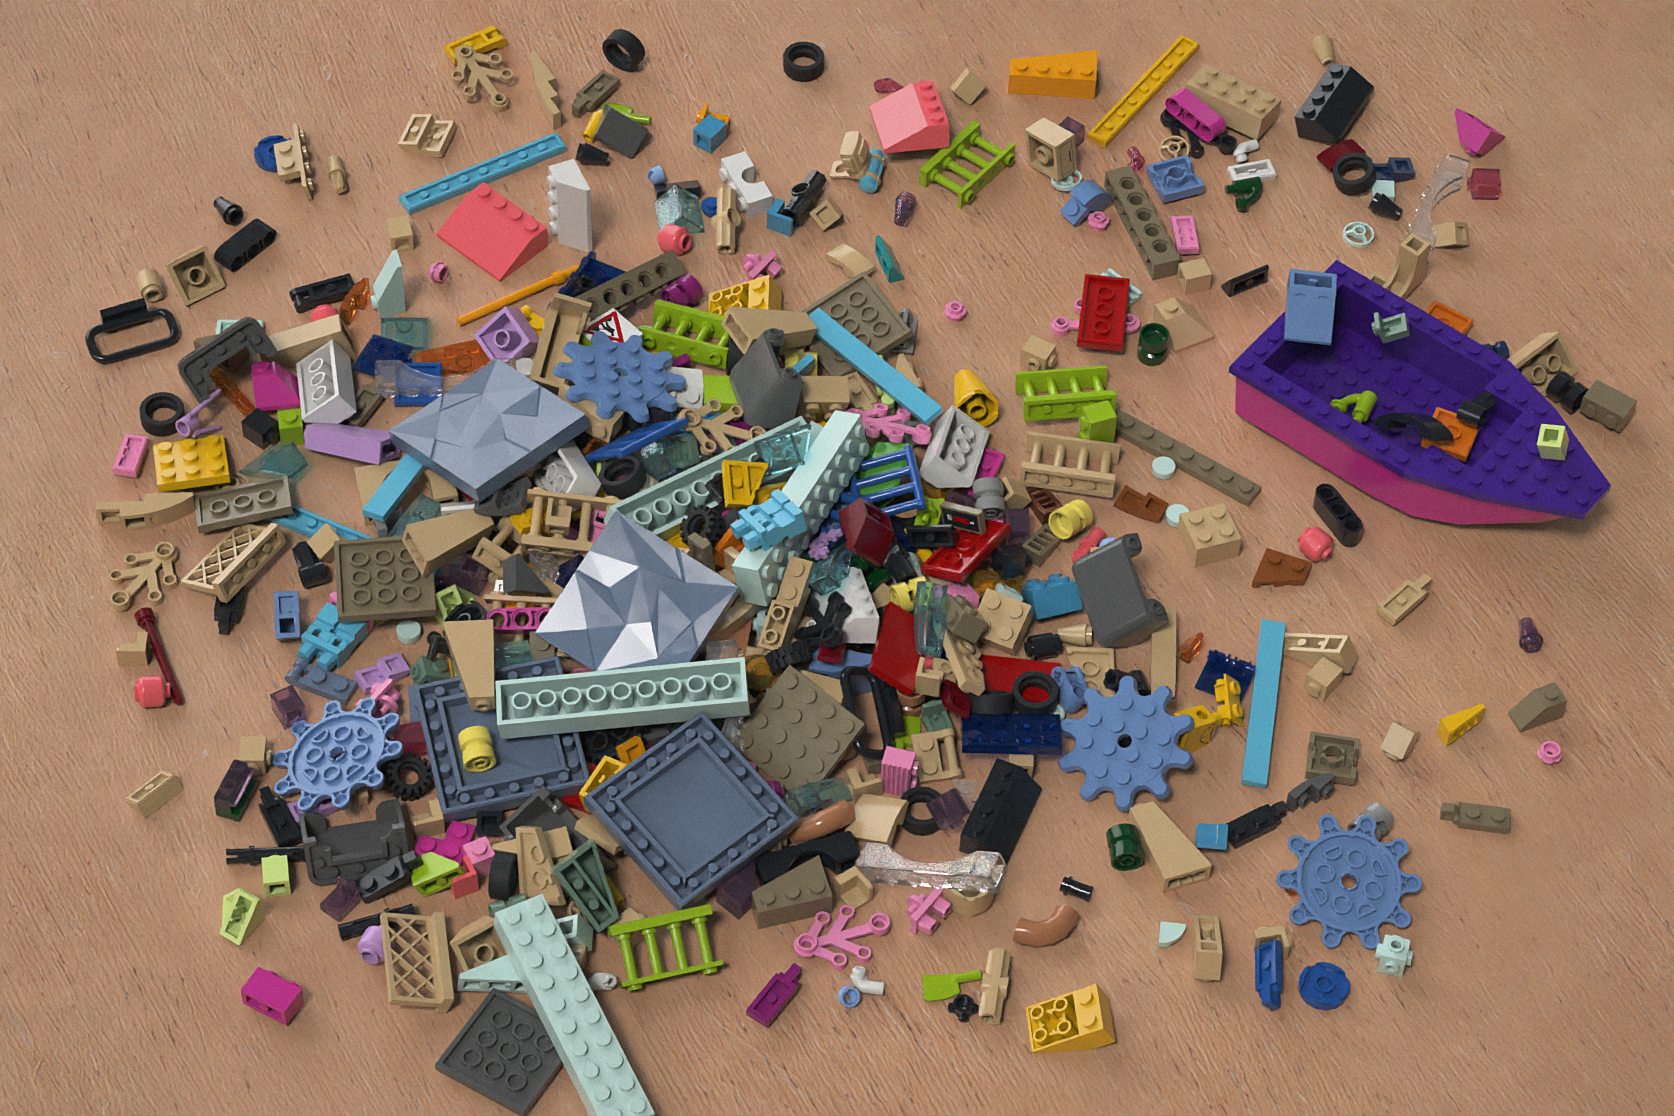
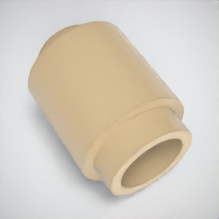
M151 268L141 270L136 275V281L142 298L147 302L158 301L163 293L158 272Z

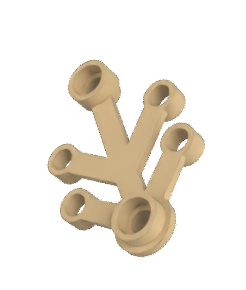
M469 45L457 47L454 57L458 64L456 70L451 74L452 83L461 85L464 82V71L466 66H468L471 74L467 86L463 88V98L465 100H473L475 98L476 86L479 81L491 97V109L499 113L504 112L508 107V98L505 94L498 92L488 78L501 80L503 83H510L513 80V71L508 68L498 71L481 67L477 64V62L489 64L493 68L500 67L502 56L498 53H492L488 56L476 53L475 49Z
M715 398L710 399L706 405L697 410L693 408L683 409L677 417V420L685 417L691 421L682 429L692 431L701 443V452L707 456L715 451L716 444L713 440L708 439L702 429L709 430L724 450L723 452L735 447L725 435L749 441L753 439V436L757 437L766 432L760 426H754L748 431L726 425L725 423L730 420L737 421L743 415L742 407L737 404L732 405L728 411L712 420L703 419L707 414L715 415L720 410L721 403ZM710 404H713L716 409H713ZM732 410L737 411L738 415L734 414ZM705 445L710 446L711 450L707 449Z
M161 542L156 545L154 551L126 554L124 556V564L127 569H113L110 571V583L117 586L121 585L124 579L135 577L136 579L125 590H116L111 594L110 602L112 608L118 612L126 611L131 604L130 599L146 582H148L149 588L147 595L149 604L159 606L163 602V597L158 589L156 571L161 565L163 566L164 576L162 582L165 589L173 590L177 587V577L173 574L172 562L177 558V549L169 542ZM151 561L148 566L138 567L141 562Z

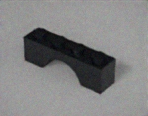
M851 831L836 832L831 836L821 839H811L803 844L789 845L781 850L762 853L754 859V872L760 887L818 855L822 866L831 870L835 875L844 873L853 866L859 869L860 852Z

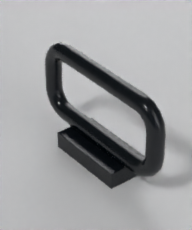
M144 298L99 310L101 324L91 327L85 336V342L93 360L101 364H109L174 344L179 337V328L170 311L164 308L147 310ZM155 317H163L167 322L170 330L168 337L108 355L99 353L94 340L95 336L100 333Z
M845 667L840 674V685L845 708L857 717L850 676H863L867 678L871 685L883 741L882 750L868 749L864 745L860 734L853 743L854 748L864 758L881 760L883 759L886 746L893 747V740L906 733L896 688L888 686L882 690L879 678L870 673L867 667Z

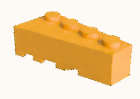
M1098 50L1010 59L1008 93L1094 99Z

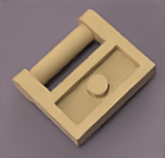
M954 728L912 734L910 736L912 751L916 752L915 761L920 762L917 773L918 785L956 780L963 777L962 769L958 765L954 738L956 737ZM944 740L949 765L948 771H942L937 741Z

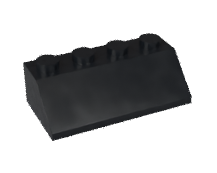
M1331 63L1294 117L1298 137L1339 143L1374 91V86L1351 66Z
M999 758L996 759L961 832L960 852L982 858L1005 868L1007 867L1042 792V788L1021 766Z

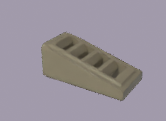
M1045 523L1023 543L1022 547L1029 554V562L1040 567L1063 539L1055 536L1049 525Z

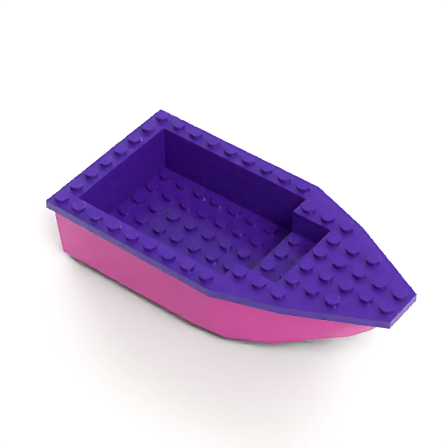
M1338 260L1324 272L1337 274L1331 345L1284 340V311L1229 366V373L1236 376V414L1372 497L1410 516L1459 525L1538 523L1564 517L1584 520L1610 492L1611 484L1558 411L1510 361ZM1379 312L1382 319L1405 313L1408 318L1410 336L1383 344L1379 335L1375 336L1372 329V323L1375 322L1374 313ZM1363 391H1371L1377 396V401L1367 421L1362 423L1354 420L1352 416L1357 403L1347 405L1345 413L1330 405L1334 399L1340 400L1355 393L1362 394ZM1485 391L1491 392L1497 401L1495 409L1487 415L1466 462L1452 457L1432 444L1428 448L1422 447L1421 442L1423 438L1419 437L1420 427L1406 424V428L1388 429L1373 425L1375 418L1388 413L1419 412L1433 417L1437 407L1457 413L1464 400L1471 401L1479 393H1484ZM1541 424L1565 426L1569 437L1565 461L1541 458L1537 447Z

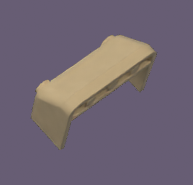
M560 293L555 294L547 310L529 374L531 380L558 396L561 383L572 386L573 382L569 381V379L556 377L553 373L554 367L560 362H573L570 357L563 353V348L567 342L573 341L578 343L582 331H587L591 319L587 314L592 305L590 302Z

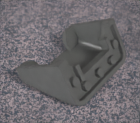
M244 317L179 361L178 372L180 377L199 404L210 398L207 393V387L213 380L207 372L244 347L252 355L263 353L268 358L278 352L255 318Z
M776 328L765 330L733 367L729 377L737 403L743 409V419L745 423L752 427L776 428L793 420L803 386V380L795 369L779 367L777 358L780 346L785 343V335L783 330Z
M1138 533L1125 534L1080 557L1072 565V573L1095 638L1101 646L1106 648L1138 645L1169 620L1164 606L1158 600L1145 599L1131 558L1138 556L1142 551V544Z
M541 786L499 826L505 834L502 837L504 841L516 839L515 827L520 826L542 827L543 832L566 826L573 851L589 840L574 829L576 822L580 819L560 797L545 786ZM596 844L604 873L607 874L617 864L604 848ZM561 886L564 898H567L568 894Z
M399 798L381 802L376 808V820L326 828L325 819L321 814L317 812L298 814L309 880L315 885H328L357 880L396 856L408 853L406 830Z

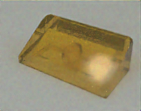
M974 570L972 573V589L980 596L979 598H983L987 588L994 590L997 583H1003L1018 590L1021 594L1023 577L1017 576L1001 579L995 571Z

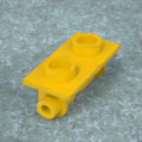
M1223 674L1224 679L1216 680L1214 685L1216 702H1225V704L1217 706V712L1222 718L1221 727H1230L1232 722L1243 726L1242 717L1244 712L1240 704V685L1237 680L1227 674Z

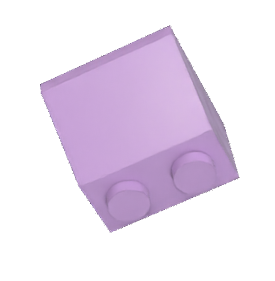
M505 306L474 334V337L491 362L498 358L509 366H512L520 358L531 356L536 351L539 342L538 335L520 309Z

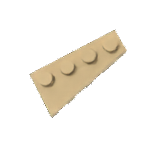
M942 622L938 626L937 632L940 642L946 651V657L952 666V672L958 681V687L965 693L971 692L980 696L985 690L984 675L980 671L983 666L982 662L978 659L981 656V650L977 648L980 645V640L978 639L976 643L964 639L952 633Z

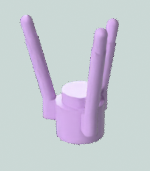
M217 389L209 396L210 398L176 421V429L180 435L187 437L191 434L195 438L201 434L222 428L220 425L198 429L200 419L196 415L221 393V389Z

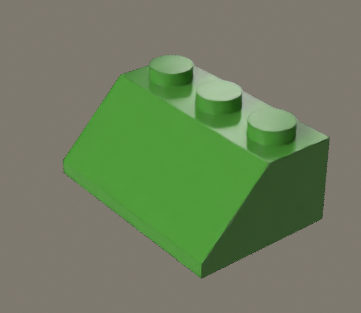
M877 442L873 447L869 448L868 455L864 457L863 461L903 450L906 445L911 444ZM906 459L857 472L856 478L859 480L905 467L907 464ZM901 478L859 489L860 495L865 496L897 487L900 484ZM894 497L872 503V505L876 506L879 509H882L889 502H891L894 499Z

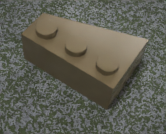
M819 855L752 891L751 909L758 929L812 918L820 911H825L828 914L832 913L833 896Z

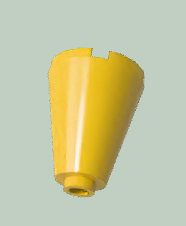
M963 369L956 373L954 376V406L983 427L992 424L999 414V401L974 371Z

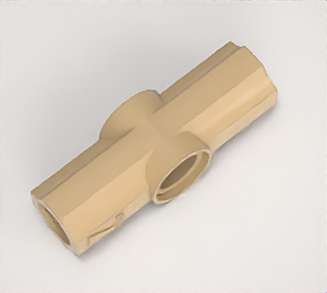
M722 187L717 190V214L711 218V225L716 232V252L730 255L735 252V227L741 224V217L736 210V190L731 187Z
M1003 948L989 950L986 973H983L980 991V996L982 997L978 1021L988 1026L1000 1024L1003 1001L1006 1000L1009 982V977L1007 976L1011 953Z

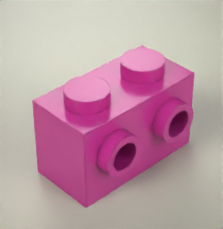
M260 967L255 970L241 989L243 1004L286 1026L304 1003L302 988L293 981L288 982L280 978L275 972L271 970L266 971Z

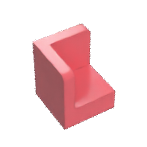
M468 855L463 857V868L467 873L451 880L452 886H450V889L455 899L479 890L477 873Z

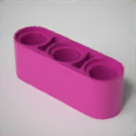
M1180 89L1165 101L1167 111L1206 142L1213 140L1226 130L1224 119L1187 89Z
M496 608L487 614L486 620H492L497 616L505 618L503 625L499 627L494 626L495 634H530V631L538 629L542 617L547 615L551 608ZM520 616L529 617L527 625L519 626L516 624Z

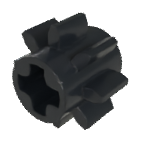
M584 273L581 277L575 275L571 279L572 283L567 286L570 289V297L575 298L595 288L594 279L586 276V273Z

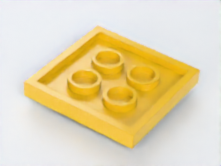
M210 435L205 438H189L183 441L162 442L153 445L159 492L230 482L223 435Z

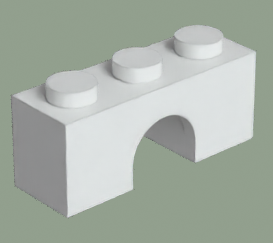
M744 151L721 159L719 176L723 182H726L728 188L731 187L736 190L739 210L741 212L744 211L748 219L767 213L773 205V195L764 181L750 183L754 181V165L747 153Z

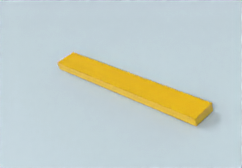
M1181 35L1087 134V139L1106 148L1199 50L1200 44Z

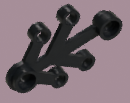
M1165 109L1160 116L1161 123L1170 128L1172 136L1184 138L1180 134L1179 128L1185 130L1191 144V157L1195 159L1202 158L1204 147L1200 145L1199 136ZM1224 135L1221 138L1217 136L1209 141L1218 146L1220 152L1224 155H1230L1236 149L1237 140L1231 135Z
M834 591L828 597V605L824 615L819 610L818 600L809 593L803 613L810 615L817 624L806 628L800 627L795 632L794 638L797 641L806 640L811 654L820 645L833 648L838 646L843 640L844 630L841 628L844 618L850 615L852 607L844 601V596L838 591ZM834 612H836L834 622L831 624ZM821 633V636H819V637H816V638L810 637V636H812V635Z

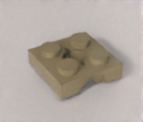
M1311 731L1305 778L1311 779L1315 776L1332 772L1335 775L1334 783L1354 786L1360 739ZM1334 755L1337 757V760L1329 759L1327 756Z

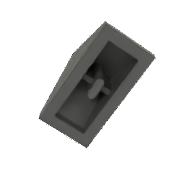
M519 553L503 560L504 595L537 597L548 591Z

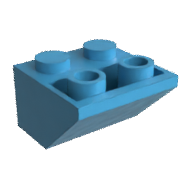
M1062 573L1049 575L1048 580L1040 581V579L1025 581L1026 585L1019 586L1024 602L1033 608L1034 619L1038 620L1083 609L1076 581L1069 578V576H1063Z

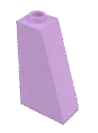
M312 423L306 425L303 435L305 449L377 465L402 456V450L392 444L389 431L342 424Z

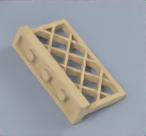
M245 523L235 526L180 581L182 587L215 594L220 602L227 603L286 544L279 525L271 523L266 528ZM249 541L248 543H245V544H242V545H239V546L237 545V544H240V543ZM234 555L233 558H230V559H227V560H224V561H223V559L228 558V557H231V556ZM219 570L218 573H215V574H212V575H209V576H208V574L213 573V572H216V571ZM203 576V578L193 581L195 578Z
M434 911L432 916L382 912L380 923L389 1004L435 1007L436 1013H447L454 1001L444 912ZM388 921L396 922L402 929L396 933L388 926ZM413 924H424L425 932L420 935L411 926ZM405 931L416 939L411 945L400 937ZM394 941L405 949L400 955L391 948V944ZM419 943L428 950V954L424 957L414 949ZM407 953L418 961L413 967L403 959ZM396 963L407 971L402 977L393 970V966ZM421 965L430 971V976L427 979L416 970ZM412 975L421 984L415 989L405 980L408 976ZM401 985L410 994L407 997L396 996L395 988ZM426 987L433 994V999L425 998L419 991Z

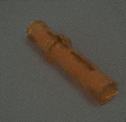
M220 367L214 368L209 373L213 382L221 389V394L227 396L245 418L256 409L237 388V383L233 379H229Z

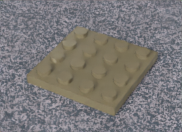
M865 271L801 311L810 315L819 307L877 355L885 354L913 336L910 328ZM815 335L810 345H806L811 352H817V360L829 376H845L858 371Z
M403 536L334 541L338 623L437 616L434 573L431 572L426 576H422L402 541Z
M789 665L730 743L804 803L807 797L812 798L867 724L795 667Z

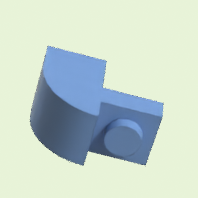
M1086 180L1070 191L1073 196L1060 210V213L1074 226L1078 227L1091 210L1094 212L1102 211L1113 197L1099 184L1092 180Z
M298 591L273 592L276 640L301 639Z

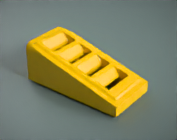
M1483 703L1440 719L1437 734L1445 746L1453 743L1482 721L1485 711Z

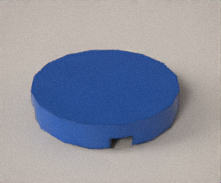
M281 135L268 136L258 142V146L254 148L255 162L259 168L268 172H278L273 144L288 141V139Z
M1318 962L1315 965H1309L1300 974L1298 982L1300 997L1306 1004L1315 1009L1325 1011L1336 1009L1344 1004L1349 995V979L1347 980L1345 972L1340 967L1332 963Z

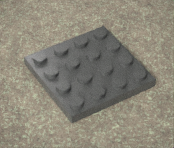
M493 988L436 1062L435 1070L519 1116H525L562 1067L563 1063L537 1011Z

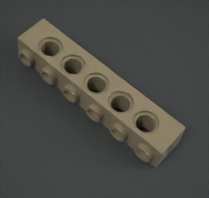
M1131 165L1106 171L1104 187L1113 197L1111 201L1152 280L1177 275L1178 264L1181 263L1180 254L1173 248L1172 239L1170 236H1167L1163 221L1158 219L1155 206L1150 204L1147 191L1142 188L1138 174L1134 173Z
M672 249L575 298L592 303L591 313L588 312L587 314L588 317H591V322L613 308L620 313L629 308L627 304L633 302L636 305L646 299L645 295L650 293L651 296L660 293L663 286L675 283L686 272Z

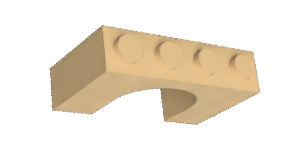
M1412 232L1399 245L1396 264L1390 277L1387 279L1373 271L1367 278L1405 299L1424 279L1431 243Z
M400 460L354 468L361 510ZM426 467L416 480V483L422 484L429 490L435 514L441 513L440 504L458 502L456 486ZM363 516L365 526L374 525V519Z

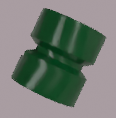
M1149 323L1141 328L1137 349V357L1141 363L1147 366H1157L1165 361L1169 341V332L1166 327L1158 323Z
M1128 823L1117 824L1109 828L1106 832V839L1110 849L1111 866L1119 871H1129L1139 867L1143 863L1142 848L1139 846L1138 828Z

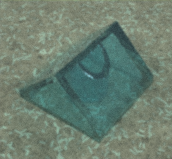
M675 184L654 201L659 231L667 224H674L685 227L690 234L705 233L699 199L696 195Z
M429 316L381 317L382 354L428 353Z
M807 423L753 442L758 458L761 457L765 463H768V468L764 473L766 476L805 465L812 425Z

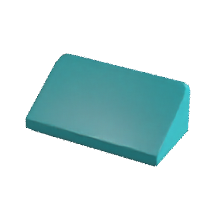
M877 235L875 238V253L888 282L904 280V275L892 248L880 235Z

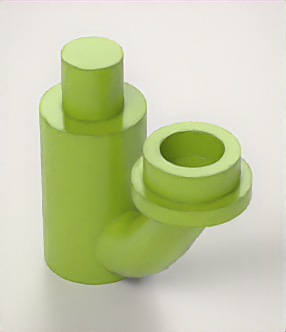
M1363 391L1362 394L1355 393L1340 400L1334 399L1330 405L1345 413L1347 405L1357 403L1352 416L1354 420L1362 423L1367 421L1377 401V396L1371 391Z

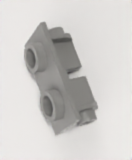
M904 308L900 311L899 316L910 328L913 336L891 349L890 352L913 354L917 318H913L910 309Z

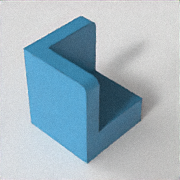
M712 115L705 117L693 129V145L710 154L727 138V123Z
M776 198L767 212V229L791 237L800 224V220L797 224H793L792 218L781 215L785 208V201Z
M1197 823L1195 833L1196 848L1227 850L1228 824Z

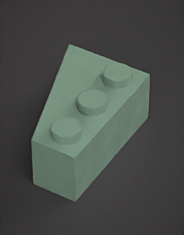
M590 838L549 869L594 931L597 933L601 932L619 918L595 840Z

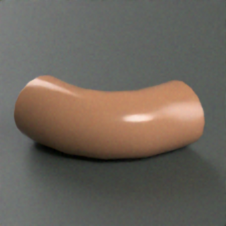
M839 800L817 813L799 818L798 827L791 831L788 837L794 844H801L811 839H818L831 834L853 822L855 819L854 808L849 802Z
M1058 905L1052 915L1043 921L1036 922L1020 918L1013 935V941L1034 947L1052 945L1069 934L1075 926L1079 915L1069 906Z

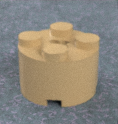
M965 856L953 860L946 868L943 898L952 904L951 909L965 918H972L990 907L995 889V873L992 866L979 857L966 859Z

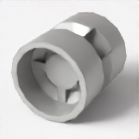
M984 477L975 480L972 484L973 497L977 500L974 503L975 509L983 510L986 520L1004 516L1006 508L1005 499L1002 497L1004 495L1003 481L997 477Z
M1371 802L1360 812V815L1356 816L1347 825V831L1353 830L1362 816H1371L1376 822L1375 837L1379 841L1381 836L1394 826V819L1390 811L1382 804Z

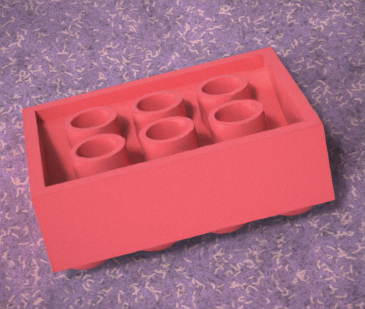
M922 80L918 83H911L869 106L884 154L950 147L949 121L934 81Z
M484 182L465 196L436 233L438 238L499 282L503 281L548 246L547 227Z

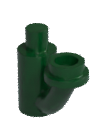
M1259 176L1232 181L1231 185L1225 186L1226 194L1234 193L1235 196H1239V198L1235 199L1237 211L1242 212L1247 211V206L1253 203L1262 191V182Z
M859 555L852 559L851 567L861 569L862 572H865L869 567L874 570L865 578L869 592L873 593L882 583H886L892 577V574L883 565L877 567Z

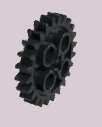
M642 725L580 731L578 734L585 761L598 765L605 755L615 760H620L616 747L634 736L641 737L642 741H646L642 733L648 732L649 729Z

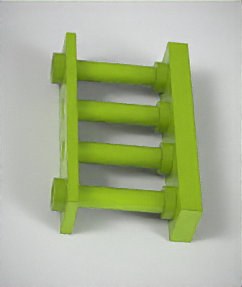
M975 120L950 141V147L942 148L919 170V185L926 188L932 182H938L958 194L957 207L959 209L972 202L975 195L1007 166H1011L1016 158V144L1011 143L1004 150L1000 149L981 137V124ZM973 145H978L997 157L988 162L968 149ZM959 157H964L983 168V170L976 175L955 161ZM950 169L969 180V182L962 187L943 176L942 173Z
M657 299L654 303L653 327H640V331L643 333V348L656 352L666 351L676 357L686 353L692 361L726 369L729 334L721 324L725 316ZM664 325L676 328L674 334L661 330ZM685 331L698 334L696 339L683 336ZM707 336L720 339L717 345L705 342Z
M1107 366L1015 372V394H1026V397H1023L1022 406L1024 421L1081 417L1083 406L1106 400L1109 401L1116 414L1115 390L1104 391V388L1107 387ZM1094 388L1095 390L1092 392H1081V389ZM1067 390H1071V391H1072V393H1066V394H1059V393H1058V391H1067ZM1048 392L1049 395L1036 396L1035 393Z
M711 904L607 927L609 938L616 936V940L620 942L628 981L619 983L620 988L627 987L629 992L642 989V983L700 970H702L703 975L718 972L717 967L724 965L723 960L713 962L705 921H707L706 916L713 914ZM691 920L692 924H695L703 964L688 967L680 927H682L681 922ZM666 925L667 930L670 929L678 970L663 973L655 937L656 927ZM641 931V934L645 935L653 975L638 978L629 939L632 938L631 933Z

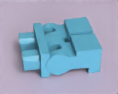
M779 489L770 493L771 498L760 505H751L746 510H740L738 512L740 519L730 524L733 536L737 539L742 537L743 544L749 551L759 546L764 551L771 549V545L780 543L786 536L791 539L807 530L803 511Z
M327 602L316 616V621L302 634V645L297 651L298 658L310 662L313 657L318 658L316 661L317 667L330 671L334 666L340 669L344 664L343 661L349 658L359 642L363 643L368 637L367 621L338 623L337 607Z

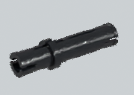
M303 845L263 848L249 846L246 849L226 848L227 856L237 855L236 858H226L227 865L250 863V866H254L255 863H262L261 858L272 855H287L288 861L304 862V855H293L294 852H304Z
M412 903L391 910L389 908L384 909L386 913L415 915ZM381 913L338 924L337 927L341 941L362 935L370 926H380ZM388 921L390 928H394V925H397L396 922Z

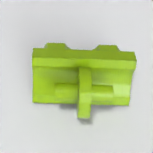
M924 496L926 509L922 511L917 509L914 525H940L942 518L940 504L945 499H932Z

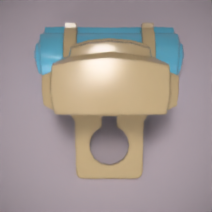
M859 131L846 132L840 150L841 161L833 162L830 178L858 180L859 188L863 192L874 193L881 183L880 177L882 169L886 165V155H883L882 151L878 149L869 150L868 143ZM841 166H844L846 169V171L842 173L836 172L837 169Z

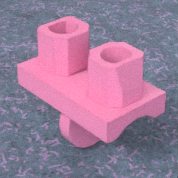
M771 250L761 261H759L761 256L758 253L755 255L746 254L743 257L744 266L742 269L745 272L750 270L744 282L763 277V272H766L768 275L770 274L772 279L775 278L782 269V266L774 260L777 253Z
M387 678L383 683L376 682L370 690V697L376 701V711L373 717L381 718L386 713H397L399 707L396 702L401 696L394 687V680ZM362 698L356 703V707L358 706L360 701L363 700Z
M936 887L928 897L923 893L919 897L916 895L908 897L906 902L909 909L906 912L911 916L910 920L912 922L909 931L916 935L920 930L931 935L938 926V920L931 916L935 913L944 919L951 912L952 904L943 898V890Z

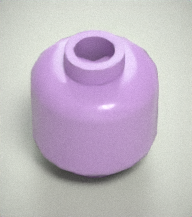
M381 925L368 927L358 942V952L366 963L378 964L385 962ZM395 941L391 944L392 949L395 946Z

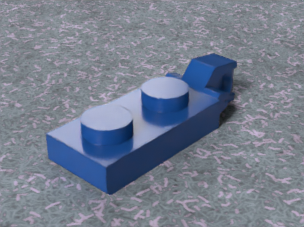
M1277 939L1255 948V991L1262 998V1005L1271 1011L1280 1007V996L1278 993L1282 991V945Z

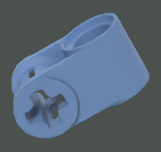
M1056 666L1051 672V677L1057 682L1060 705L1066 712L1074 714L1085 704L1083 694L1089 688L1081 668L1071 667L1070 669H1064L1063 667Z

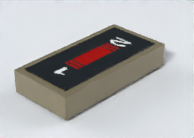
M947 501L940 504L943 525H953L954 528L981 535L987 531L983 510Z

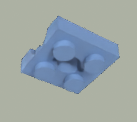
M1188 155L1147 165L1146 174L1163 203L1204 193L1205 185L1202 179L1196 177L1193 173L1192 162Z

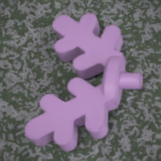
M841 528L836 530L830 529L827 534L822 532L819 538L809 543L808 548H810L808 554L810 558L814 557L815 560L820 558L827 559V553L830 552L827 545H829V541L835 542L838 540V537L843 535Z

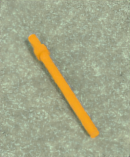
M574 265L563 271L557 270L545 279L457 317V324L462 326L555 284L557 286L564 283L565 279L580 273L579 267Z

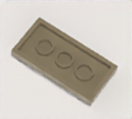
M287 475L194 495L199 533L293 513L290 484Z

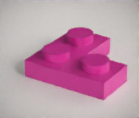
M452 820L444 840L420 834L414 851L419 855L433 852L458 862L463 867V845L473 841L476 826Z

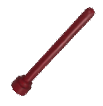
M141 608L134 614L137 625L145 629V632H148L149 642L166 683L170 684L172 699L176 705H181L183 703L182 694L154 627L156 621L155 614L152 608Z

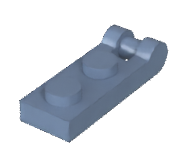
M302 658L296 659L293 664V670L288 671L285 676L286 682L290 685L332 701L337 700L347 706L358 688L356 681L313 666ZM301 674H305V675H307V676H306V678H304V677H301L300 675H301Z

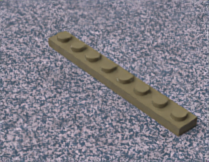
M1116 408L1117 422L1115 435L1157 458L1164 456L1172 459L1177 469L1247 507L1261 493L1262 486Z

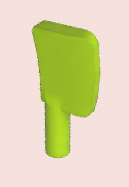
M606 102L602 105V110L607 104L640 124L650 125L651 116L634 114L632 107Z
M902 715L906 733L894 740L895 748L904 749L905 747H912L910 736L912 734H920L921 720L918 717Z
M980 970L958 974L923 975L924 1000L926 1002H935L958 996L960 994L958 984L981 980Z

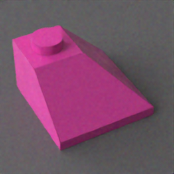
M1458 108L1455 110L1459 140L1466 146L1464 150L1476 156L1478 153L1485 156L1505 139L1506 136L1474 115Z
M261 361L257 364H251L256 408L268 411L301 407L298 377L276 362Z

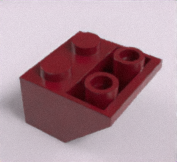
M860 497L838 512L841 520L840 527L845 533L847 539L846 546L853 554L856 553L879 567L883 564L895 532L889 514Z

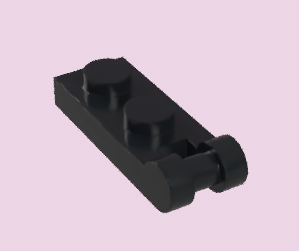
M350 273L294 288L289 292L291 300L295 302L296 312L304 313L309 308L357 295V288Z

